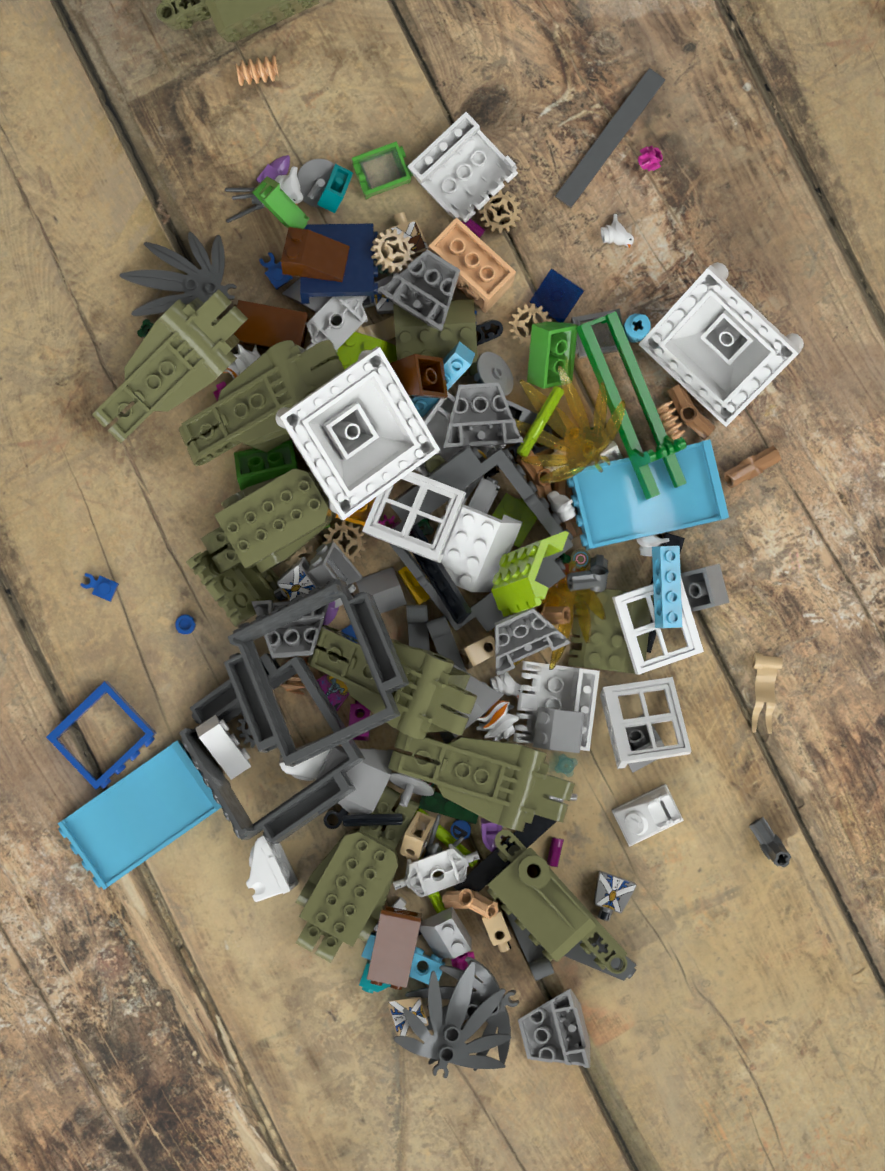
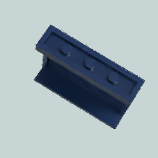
M373 223L307 224L304 229H309L350 246L343 282L300 277L301 303L310 304V297L371 296V303H374V295H378V282H374V277H378V266L374 265V260H377V258L372 259L375 252L371 251V248L374 246L372 242L377 238L378 231H374Z

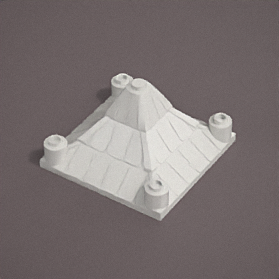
M717 262L710 265L638 345L727 427L802 351L804 342L797 334L791 333L784 336L751 303L743 298L734 287L728 284L726 281L728 269L724 264Z
M380 347L362 351L356 363L346 368L291 408L283 407L276 414L277 424L287 430L329 498V509L337 513L341 520H345L440 451Z

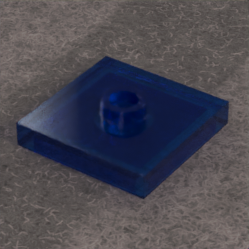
M551 268L529 302L535 304L537 308L542 306L543 312L548 311L549 316L560 323H564L585 290Z

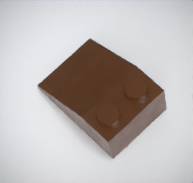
M289 227L281 258L282 273L284 275L343 282L350 246L309 229Z

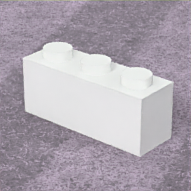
M214 715L195 728L200 740L231 780L251 767L248 760L251 758L245 748L241 749L238 746L240 744L238 738L234 733L232 735L229 734V727L223 719L220 721Z

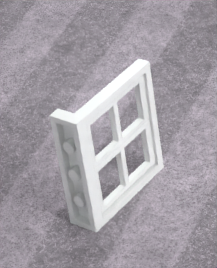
M411 471L402 480L420 486L412 507L388 498L393 488L392 485L376 497L362 531L367 535L441 563L443 558L442 550L466 493ZM427 490L451 498L443 520L419 511ZM386 502L410 511L402 532L378 524ZM417 514L441 523L433 545L409 536Z
M682 579L683 627L681 628L687 646L669 653L661 629L655 628L654 606L650 596L654 594L653 584L612 597L636 675L704 652ZM646 597L653 623L634 629L626 604ZM656 630L663 655L644 661L636 636Z
M673 677L602 688L600 698L617 769L625 768L628 763L688 755L691 753ZM664 690L670 713L649 716L644 693ZM639 694L644 717L623 720L618 696ZM672 721L677 745L657 747L651 724ZM646 725L652 748L631 751L626 728Z

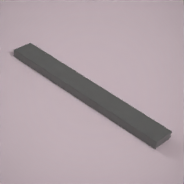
M651 68L648 69L555 195V198L570 209L573 207L666 79Z

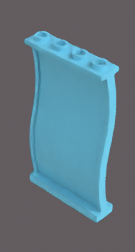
M711 440L687 445V448L675 453L687 482L679 487L674 488L662 458L649 463V468L660 495L647 500L629 458L570 470L568 476H566L568 487L572 488V505L577 509L576 523L578 527L581 526L582 535H580L582 546L586 547V551L729 518Z
M179 739L59 822L60 828L58 830L64 838L67 837L69 839L72 851L76 855L79 854L83 859L81 861L83 867L87 871L90 870L92 872L94 883L104 890L222 808V806L214 800L211 788L204 783L201 771L195 768L191 755L185 751Z

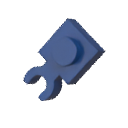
M269 252L270 262L265 263L262 258L259 261L263 267L269 269L265 272V275L275 289L278 290L293 278L291 275H284L282 273L281 261L275 264L274 255Z
M85 573L84 576L90 578V583L88 585L81 583V587L86 589L94 588L93 595L112 602L119 583L103 576H99L98 580H95L92 574Z

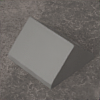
M393 567L356 581L359 592L373 595L380 614L407 604Z

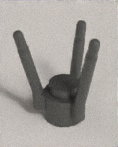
M256 187L225 188L226 192H250L249 194L232 196L233 200L251 198L252 204L256 203L255 206L226 220L227 223L257 209L264 208V205L252 193Z
M439 814L436 817L429 843L426 846L427 851L423 858L443 851L438 842L433 844L441 818ZM461 836L452 845L457 847L464 840V837Z

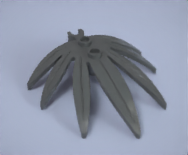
M192 232L188 233L191 250L202 267L201 270L178 253L166 247L144 242V245L154 255L167 264L188 273V275L165 270H136L121 273L119 276L122 279L141 286L165 291L184 292V294L166 296L150 301L135 309L132 315L147 316L166 312L179 299L185 305L191 303L197 297L205 303L218 289L229 300H234L235 296L229 295L228 290L231 288L236 289L237 286L234 284L221 285L225 268V252L220 235L216 236L212 245L211 265L207 252L199 239Z
M466 957L465 961L468 965L471 961L475 962L476 976H474L473 988L476 991L472 990L464 1020L468 1019L485 999L500 989L493 974L483 964L471 957ZM441 965L439 967L440 970L459 980L464 970L452 966ZM439 986L441 999L450 1000L455 987ZM428 987L409 991L405 996L428 999ZM510 990L506 995H503L495 1010L485 1021L488 1025L482 1036L496 1034L497 1027L498 1034H509L511 1036L510 1019L506 1005L515 1007L519 1004V1000L512 1001L510 999V996L515 995L516 990ZM448 1005L442 1007V1024L445 1021ZM428 1016L427 1021L429 1025L426 1026V1028L428 1030H433L430 1021V1016ZM510 1040L498 1045L499 1059L504 1064L508 1056ZM490 1049L477 1052L476 1055L487 1056ZM430 1058L428 1064L431 1065L438 1060Z
M471 961L464 970L453 990L444 1024H442L440 987L435 971L431 972L428 986V1009L434 1032L433 1035L430 1034L424 1023L414 1013L406 1008L403 1009V1014L409 1026L424 1043L409 1036H395L393 1039L401 1047L414 1054L437 1059L438 1064L432 1070L434 1076L437 1075L439 1069H443V1077L447 1078L449 1074L447 1069L448 1063L474 1069H500L506 1067L503 1062L495 1058L469 1054L501 1045L511 1039L509 1034L486 1035L467 1044L465 1043L489 1018L506 992L504 988H501L485 999L475 1009L463 1029H461L473 990L475 976L474 961Z

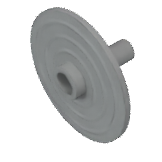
M314 159L308 161L299 169L297 178L305 203L313 207H321L317 203L335 164L325 159Z
M485 352L481 354L477 361L478 373L474 375V380L477 381V384L500 383L504 395L510 394L514 382L507 363L495 353Z
M391 773L389 780L396 786L404 789L400 796V805L403 807L408 806L412 793L423 796L434 794V789L418 778L402 773Z

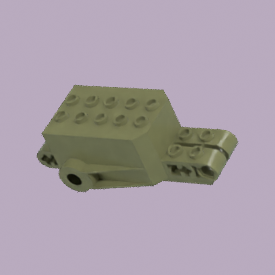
M161 0L162 3L158 5L156 14L172 30H185L191 28L193 23L199 20L206 21L212 17L218 34L227 42L232 43L311 8L320 2L319 0Z
M219 289L205 303L198 297L187 306L180 299L177 300L154 323L124 367L125 382L92 414L104 428L115 417L119 419L108 432L120 444L154 411H170L214 382L237 359L231 350L240 340L233 333L248 318L234 306L220 319L218 316L232 302ZM133 401L135 404L124 414L122 411Z
M291 340L273 345L221 390L218 401L181 423L179 432L195 466L206 464L240 443L268 452L289 440L291 437L287 430L280 427L276 422L277 412L283 407L291 408L345 370L331 340L322 341L308 350L298 345L295 346V343Z
M292 469L284 475L245 488L221 503L224 510L215 514L220 527L202 537L201 540L210 555L228 545L229 548L212 557L221 574L240 563L243 564L244 568L257 566L262 574L293 556L331 523L334 512L329 509V498L314 474L300 469Z
M322 625L316 643L318 646H315L313 655H309L307 663L311 667L345 682L350 696L374 714L386 709L358 639L330 626ZM391 639L409 685L392 692L401 716L386 723L408 736L422 740L425 739L428 732L449 731L457 735H463L469 717L465 714H471L477 699L475 694L465 690L471 675L453 667L455 663L442 655L408 646L395 639Z
M399 731L394 747L411 752L412 756L393 751L388 769L437 784L442 796L492 823L523 832L526 823L532 824L534 814L554 821L564 822L569 805L550 799L549 796L570 801L575 783L547 774L549 764L545 762L547 753L517 743L475 739L459 736L449 743L425 737L422 740ZM415 754L434 759V761L430 762L415 757Z
M388 786L385 787L371 814L401 813L403 816L402 825H387L384 831L381 830L382 826H361V828L347 831L310 875L296 900L297 904L304 907L299 917L307 921L296 944L312 952L321 934L325 937L315 954L330 963L343 942L353 947L358 938L366 942L380 918L382 905H385L399 865L396 847L420 805L410 799L407 807H403L399 803L397 809L393 811L392 808L401 793Z
M503 830L497 833L494 839L495 846L499 850L497 855L504 862L509 861L510 864L487 884L489 887L487 892L494 900L499 898L503 903L501 908L508 915L512 913L517 918L514 922L521 930L527 929L530 933L529 939L536 946L540 944L544 948L542 953L548 960L552 961L554 959L558 962L578 942L582 941L580 946L587 954L592 953L596 957L593 961L602 970L606 968L614 974L624 972L627 968V960L625 958L627 952L549 868L547 862L539 857L532 848L526 849L512 832ZM501 836H508L510 838L508 840L509 844L515 843V845L508 849V852L505 850L508 846L500 844ZM531 864L536 866L538 870L534 878L529 877L527 874V867ZM598 940L599 943L606 944L604 946L605 951H597L599 946L596 944L592 946L591 944ZM618 957L620 960L619 967L612 968V959Z

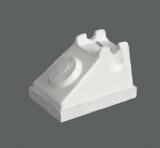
M322 737V738H320V739H318V740H315V741H313V742H311V743H308V744L303 745V746H301V747H299V748H296V750L298 751V750H300V749H302V748H304V747H307V746H309V745H311V744H313V743H315V742H317V741H319V740H321V739H323V738H325V737ZM330 749L294 767L285 766L280 755L279 764L282 771L286 774H290L297 779L313 781L317 778Z
M666 784L611 810L629 847L684 821Z
M263 835L259 837L250 852L249 866L251 871L250 877L246 881L248 889L253 888L255 890V894L252 896L255 902L281 893L285 894L299 884L281 844H271Z

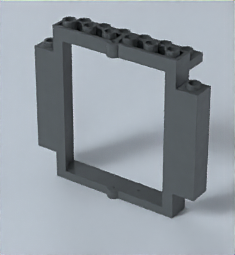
M468 444L425 476L462 491L487 471L498 465L551 536L564 531L569 533L561 552L543 558L535 581L550 588L566 576L564 571L566 569L565 565L560 559L556 560V558L574 546L572 542L574 537L568 529L563 530L560 526L562 521L556 513L551 514L548 510L550 505L544 497L539 498L536 494L538 489L531 480L527 482L524 478L526 473L519 464L515 466L512 462L514 457L507 448L503 450L501 446L497 449L493 447L487 452V456L480 460L482 455L475 446L471 448ZM414 484L396 497L394 501L412 507L420 486ZM427 490L419 511L430 514L451 498ZM390 504L400 517V520L389 528L402 532L410 511ZM417 514L413 526L425 517ZM390 544L456 631L476 617L485 630L489 632L495 627L496 622L509 617H503L491 592L471 606L472 613L462 624L457 625L423 569L410 552Z
M332 579L322 588L317 587L310 590L309 594L304 597L298 596L293 598L286 606H277L269 614H261L251 623L246 622L239 625L238 629L228 636L230 644L238 646L241 654L231 655L229 660L224 662V665L259 752L267 753L275 748H279L285 766L294 767L401 716L392 692L409 685V681L374 597L369 593L360 592L352 598L346 582L340 579ZM341 598L386 709L297 751L253 641Z
M266 653L260 657L272 690H275L291 677L298 674L332 731L336 733L346 728L335 707L330 703L302 657L295 656L283 666H280L276 658H272L271 654ZM230 679L190 707L192 718L200 725L214 715L220 721L223 719L227 724L243 712ZM185 728L179 732L183 748L188 754H191L195 768L201 771L204 783L211 788L214 800L222 806L225 818L229 822L231 821L235 835L241 840H250L263 830V836L268 842L279 844L354 792L356 788L346 772L365 759L353 738L341 744L348 755L347 759L253 824L232 790L230 782L225 778L213 756L198 737L196 729Z

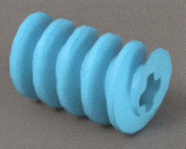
M643 314L630 315L623 325L627 339L632 343L642 341L651 328L649 318ZM635 326L639 327L637 331L634 330Z

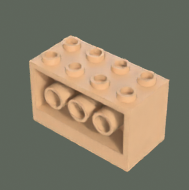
M457 217L429 245V251L460 269L456 287L469 299H474V304L484 313L513 285L516 271Z

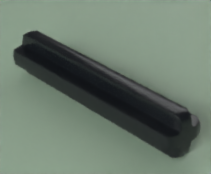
M401 813L343 816V826L402 825L403 823Z

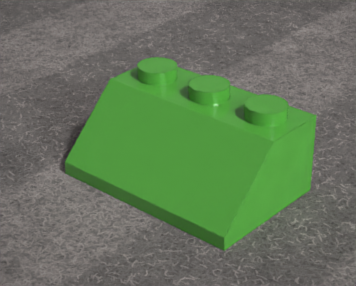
M548 321L532 324L527 375L528 383L542 389L572 383L577 324Z
M292 440L285 441L268 452L254 448L234 452L236 475L241 491L250 486L284 475L292 469H299Z

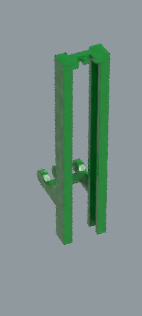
M612 312L578 326L576 330L646 500L660 495L648 465L651 462L663 459L674 488L686 484L687 482L675 456L676 452L687 448L686 441L683 437L673 440L667 436L617 312ZM600 322L601 324L607 323L657 444L656 452L650 449L643 453L591 327L592 325L594 326Z

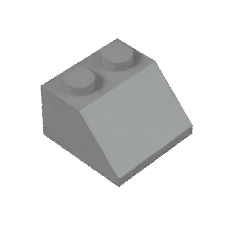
M720 564L681 573V579L692 612L730 603Z
M538 707L533 747L580 753L585 713Z
M651 724L656 746L664 747L660 736ZM646 725L626 728L631 751L652 748ZM655 760L628 763V766L633 773Z
M453 907L421 921L419 930L437 957L454 959L471 950L472 938Z

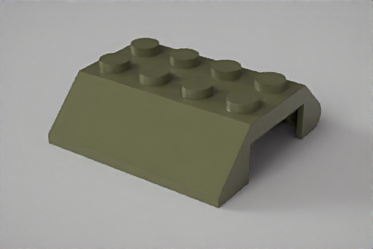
M474 299L451 300L442 331L430 327L398 305L393 304L397 360L413 354L444 359L460 341L475 353L472 364L468 368L469 375L472 376L478 373ZM467 370L462 374V376H467Z
M228 545L211 555L207 550L203 553H197L186 563L194 570L195 575L201 578L202 584L206 586V589L214 600L218 602V605L221 608L223 607L227 617L231 619L230 621L235 627L256 615L252 605L253 601L272 600L274 602L277 599L274 591L280 588L277 584L279 577L272 569L261 574L257 566L244 568L243 564L240 563L221 574L212 557L229 548Z
M590 589L577 590V595H585V598L576 597V602L581 604L587 603L586 611L582 609L574 611V614L583 615V617H574L572 634L580 635V638L571 637V642L582 643V650H570L569 654L578 655V658L569 657L568 666L635 674L612 597L629 591L606 589L602 592H595ZM646 597L626 604L634 629L650 624L651 613ZM649 632L636 636L644 661H646Z

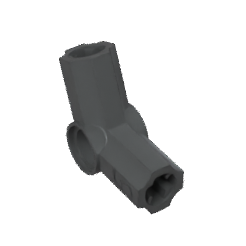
M596 554L595 557L591 558L589 571L567 574L570 591L590 589L595 592H602L606 590L609 571L608 560L604 558V555Z
M764 817L752 822L749 828L760 843L759 846L767 859H771L776 866H782L783 868L789 865L791 859L789 852L780 838L773 833Z

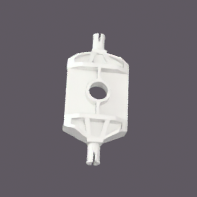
M368 296L332 297L306 324L312 338V343L305 350L322 341L331 340L336 352H338L339 347L364 322L368 321L362 306L363 301ZM340 316L342 323L338 326L332 325V317Z
M449 844L450 849L415 862L408 859L406 877L393 882L394 888L397 890L407 886L417 896L424 897L462 883L466 880L468 863L480 859L478 852L476 851L465 856L452 844ZM434 872H443L440 877H433Z

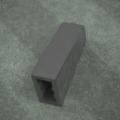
M598 940L591 944L592 946L594 944L599 946L597 951H605L604 946L606 944H601ZM582 941L578 942L564 955L623 981L626 978L630 979L636 972L635 967L637 965L628 956H625L627 968L621 974H614L606 968L602 970L593 961L596 957L592 953L587 954L580 946ZM619 958L612 959V968L619 967Z

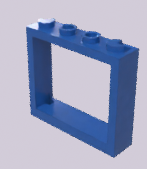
M104 681L46 738L95 789L100 787L104 789L111 782L110 777L113 774L119 775L126 768L124 764L129 759L131 761L135 760L141 754L139 750L144 745L148 747L155 740L153 736L157 733L108 681ZM108 693L146 734L97 780L63 745L59 738L97 701Z

